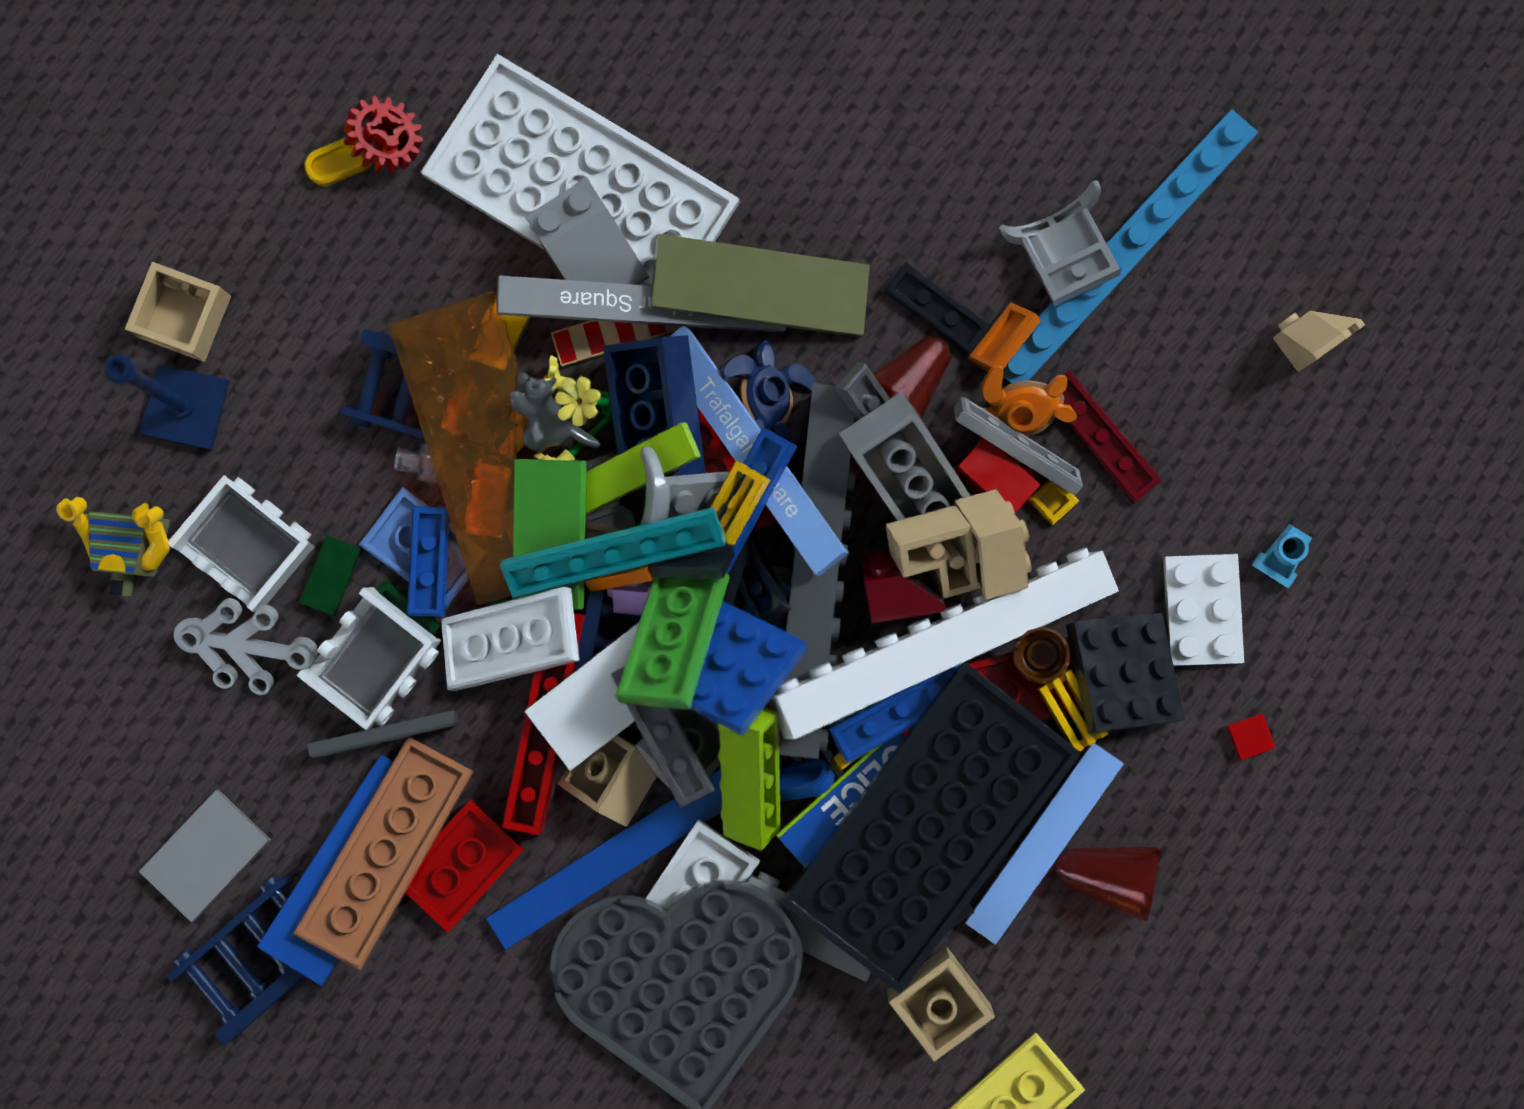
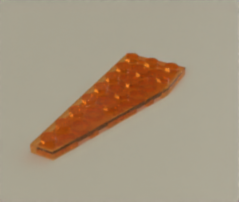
M491 291L388 324L477 605L511 596L500 569V564L502 560L513 557L514 460L517 459L516 411L511 405L510 393L516 391L518 362L503 315H497L496 292Z

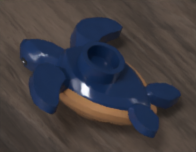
M764 340L756 346L753 352V359L746 355H740L728 360L722 366L721 377L725 380L733 377H742L740 401L759 428L762 429L764 427L791 442V432L784 425L793 407V395L789 385H796L812 393L813 383L817 384V381L813 374L801 364L787 365L780 370L774 368L776 361L774 349L767 340Z

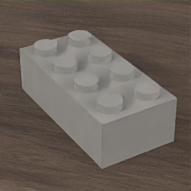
M902 392L839 433L897 521L955 506V500L970 496Z

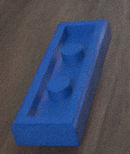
M413 506L407 603L408 616L446 617L451 508Z

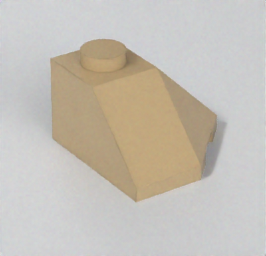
M1309 311L1299 318L1295 312L1277 325L1281 332L1274 336L1273 339L1295 369L1300 372L1365 326L1361 319Z

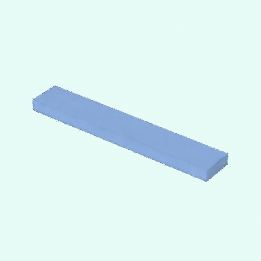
M1096 743L1087 747L974 907L975 913L965 920V924L995 945L1124 765L1122 761Z

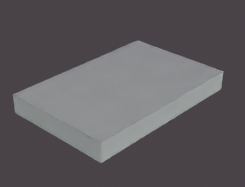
M215 790L143 866L139 873L190 922H194L271 839L220 790Z

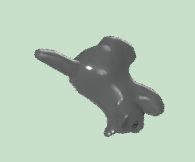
M524 372L518 374V391L510 393V401L513 409L527 419L522 434L526 447L535 452H544L548 447L558 446L569 438H573L586 447L598 448L601 445L597 439L580 427L573 425L572 418L563 421L558 417V411L562 406L556 403L551 396V388L556 383V378L545 380L529 377Z

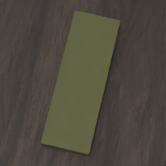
M659 234L656 240L650 308L862 337L864 335L870 265Z

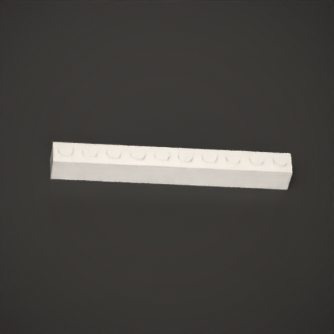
M1087 547L1066 555L1068 562L1057 566L1056 561L1035 569L1037 575L1028 579L1027 589L987 600L980 593L972 597L974 604L962 608L961 604L947 608L946 611L940 612L941 619L930 623L928 618L909 625V633L897 637L896 633L876 640L877 647L864 652L863 648H859L843 655V663L831 667L830 663L817 666L809 670L811 677L798 682L796 678L784 681L769 700L771 709L779 711V728L784 739L799 738L1020 637L1027 630L1044 626L1118 592L1119 590L1103 551L1088 552Z

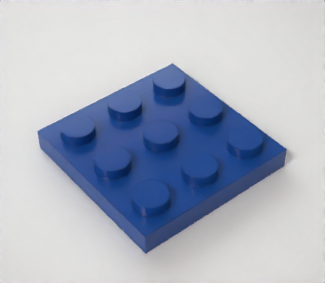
M722 601L690 709L743 736L806 652L805 641Z

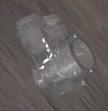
M421 442L419 453L413 452L414 450L397 447L393 470L419 473V480L439 483L440 477L448 478L451 459H448L450 448L432 442Z

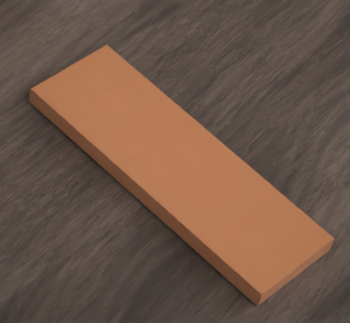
M408 736L293 934L361 971L472 777L473 771Z

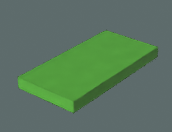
M514 460L513 557L585 540L587 461ZM584 580L512 597V600L560 587L571 588L573 609H584Z
M727 573L724 579L654 577L615 696L620 703L690 709L730 578Z

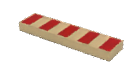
M587 321L551 332L560 365L563 368L603 356V346L664 337L676 332L681 326Z

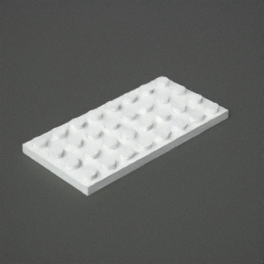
M499 54L495 56L421 171L423 177L542 249L544 248L530 229L525 216L584 178H587L649 275L647 280L639 284L652 286L656 240L659 234L715 242L740 203L738 197Z

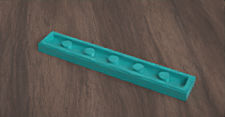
M713 507L504 559L501 561L500 569L514 598L725 546L726 539Z

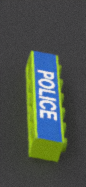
M902 733L864 754L835 780L825 793L815 798L776 834V837L804 868L904 739Z

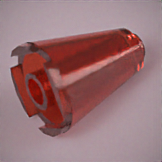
M925 336L875 371L873 375L890 399L902 392L922 420L950 364V348L939 337Z
M1069 848L1067 855L1060 854L1056 875L1063 877V885L1131 917L1148 922L1158 875L1157 866L1160 863L1161 848Z

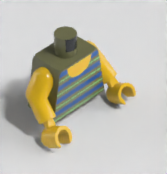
M76 497L70 501L65 498L57 505V513L63 520L73 521V526L81 537L90 558L91 569L93 571L112 572L109 594L132 596L134 575L155 576L159 565L170 551L167 538L170 520L162 519L164 512L161 508L155 506L149 510V505L144 503L135 508L132 515L89 511L88 515L83 513L87 509L85 499Z

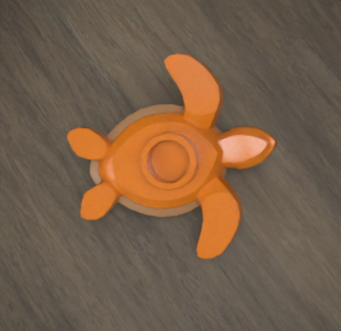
M1002 366L991 368L984 377L981 393L984 399L991 405L990 408L985 407L982 409L1027 437L1038 434L1046 429L1055 418L1064 422H1072L1077 418L1074 409L1070 405L1063 404L1064 395L1062 393L1067 387V377L1065 375H1057L1049 384L1028 380L1018 381L1002 388L1004 374ZM1008 454L1016 463H1022L1018 459Z

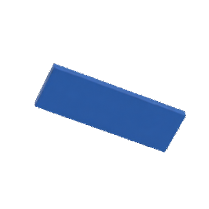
M383 755L379 756L257 946L262 951L321 986H324L340 959L295 936L293 933L392 766L393 761Z

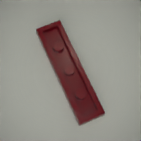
M1068 370L1063 374L1067 377V387L1062 393L1064 395L1063 404L1070 405L1074 409L1077 418L1072 422L1065 423L1134 504L1159 484L1162 479L1075 375Z

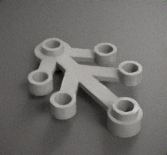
M232 598L223 600L218 608L204 619L187 618L180 621L174 629L176 644L188 653H198L214 671L213 681L215 685L222 689L230 688L238 678V671L233 665L226 664L214 648L224 649L250 678L249 688L257 695L267 694L274 684V678L268 671L263 670L250 654L286 660L292 668L298 670L309 668L318 656L317 645L307 637H297L290 645L249 638L259 630L271 629L278 620L276 609L270 605L260 606L251 618L228 634L213 632V630L222 623H234L241 615L242 607L240 603ZM224 607L231 608L234 615L227 614ZM260 614L268 615L271 621H264ZM187 633L192 634L196 640L191 639ZM294 653L301 654L305 660L298 658ZM221 672L228 674L231 680L223 679ZM256 679L263 680L266 683V687L258 685Z

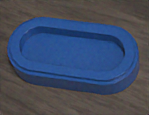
M811 759L779 765L780 801L814 797L825 793L834 782V771L823 759Z

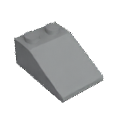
M584 178L525 216L530 229L564 280L639 285L649 278V275L610 212L587 178Z

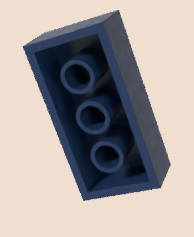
M688 335L660 337L603 346L617 455L680 423H687L701 457L664 477L706 473ZM646 485L637 490H646Z

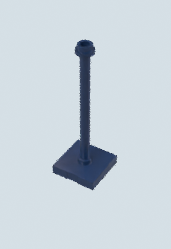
M115 355L107 361L105 375L109 381L116 385L130 384L150 396L140 430L141 435L213 451L230 384L229 380L157 364L154 379L152 380L137 371L134 361L125 355Z

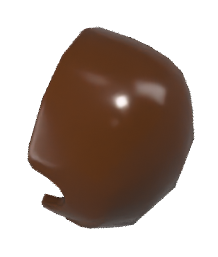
M1038 627L1027 630L1017 640L1014 647L1013 659L1015 667L1027 681L1038 684L1054 682L1068 668L1070 661L1068 643L1060 633L1053 629Z

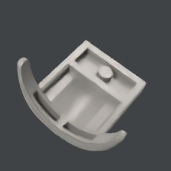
M1097 180L1092 181L1088 188L1071 204L1049 217L1023 226L1010 227L1003 224L999 227L1003 237L1008 242L1023 245L1054 306L1121 275L1116 260L1090 214V210L1096 204L1101 193V187Z
M648 446L641 449V456L646 475V504L640 526L709 509L729 472L664 477L662 467L654 450Z

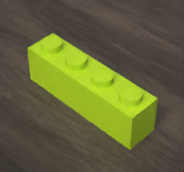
M767 707L763 708L743 736L717 724V729L720 732L718 758L721 762L719 787L722 791L721 819L723 820V837L760 851L780 831L779 711Z

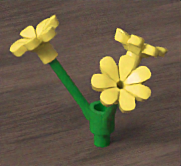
M551 355L549 358L548 375H545L544 379L551 380L556 378V383L551 388L552 393L555 390L563 391L557 392L555 397L556 403L564 405L558 411V417L563 421L572 418L573 425L582 426L586 424L587 418L591 419L596 416L597 409L595 406H601L604 418L588 432L589 435L595 437L613 421L609 392L590 388V381L584 377H579L576 383L574 379L560 376L559 364L557 363L558 358ZM577 442L569 451L565 449L557 458L550 457L548 454L545 456L541 452L536 453L533 457L538 460H575L574 456L585 446Z

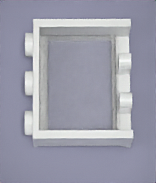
M223 475L171 537L169 545L190 559L200 570L219 582L220 586L244 602L247 608L256 612L260 606L269 603L315 546L307 541L311 534L294 521L291 526H288L279 519L283 512L266 499L260 504L251 495L256 490L241 478L237 477L233 482Z
M374 587L363 588L359 594L363 596L362 600L353 611H347L339 621L342 626L331 640H325L317 650L320 655L309 669L300 670L297 674L301 680L365 730L374 728L377 725L382 727L390 719L395 711L391 706L399 696L404 698L412 690L417 682L413 677L421 667L426 669L435 660L439 653L435 648L441 642L440 639L434 637L380 595Z

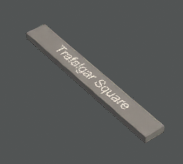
M498 276L497 315L669 326L685 325L687 327L784 332L786 330V327L653 309L650 308L652 286L514 276Z

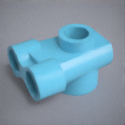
M1288 524L1265 554L1260 551L1252 566L1285 587L1290 588L1298 576L1294 571L1299 562L1307 556L1309 543L1312 538ZM1287 539L1295 541V549L1291 552H1285L1283 549V544Z

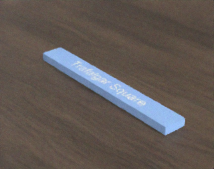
M683 325L671 336L688 335L697 407L734 460L744 463L761 429L728 382L722 379L720 371L687 326ZM786 466L766 505L814 574L821 576L845 557L848 552Z

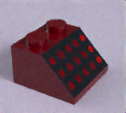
M888 549L873 550L867 556H861L872 623L946 611L944 599L929 577L928 571L903 577L891 558Z

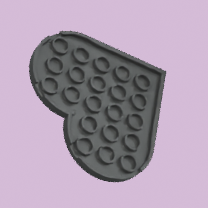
M715 880L697 885L686 891L668 909L651 900L628 895L610 896L586 905L568 921L558 935L551 954L550 972H552L556 990L554 994L557 1002L574 1025L689 1109H711L792 996L801 973L803 951L800 934L794 920L775 897L765 890L746 882Z

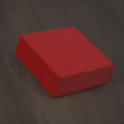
M1263 713L1226 725L1239 760L1276 748Z

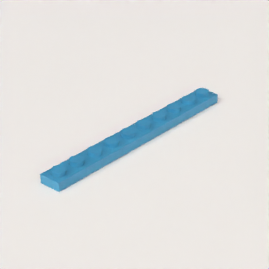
M1231 109L1107 242V246L1120 268L1121 275L1057 306L1051 303L1039 316L1040 323L1003 369V379L1008 384L1030 380L1257 135L1258 131Z

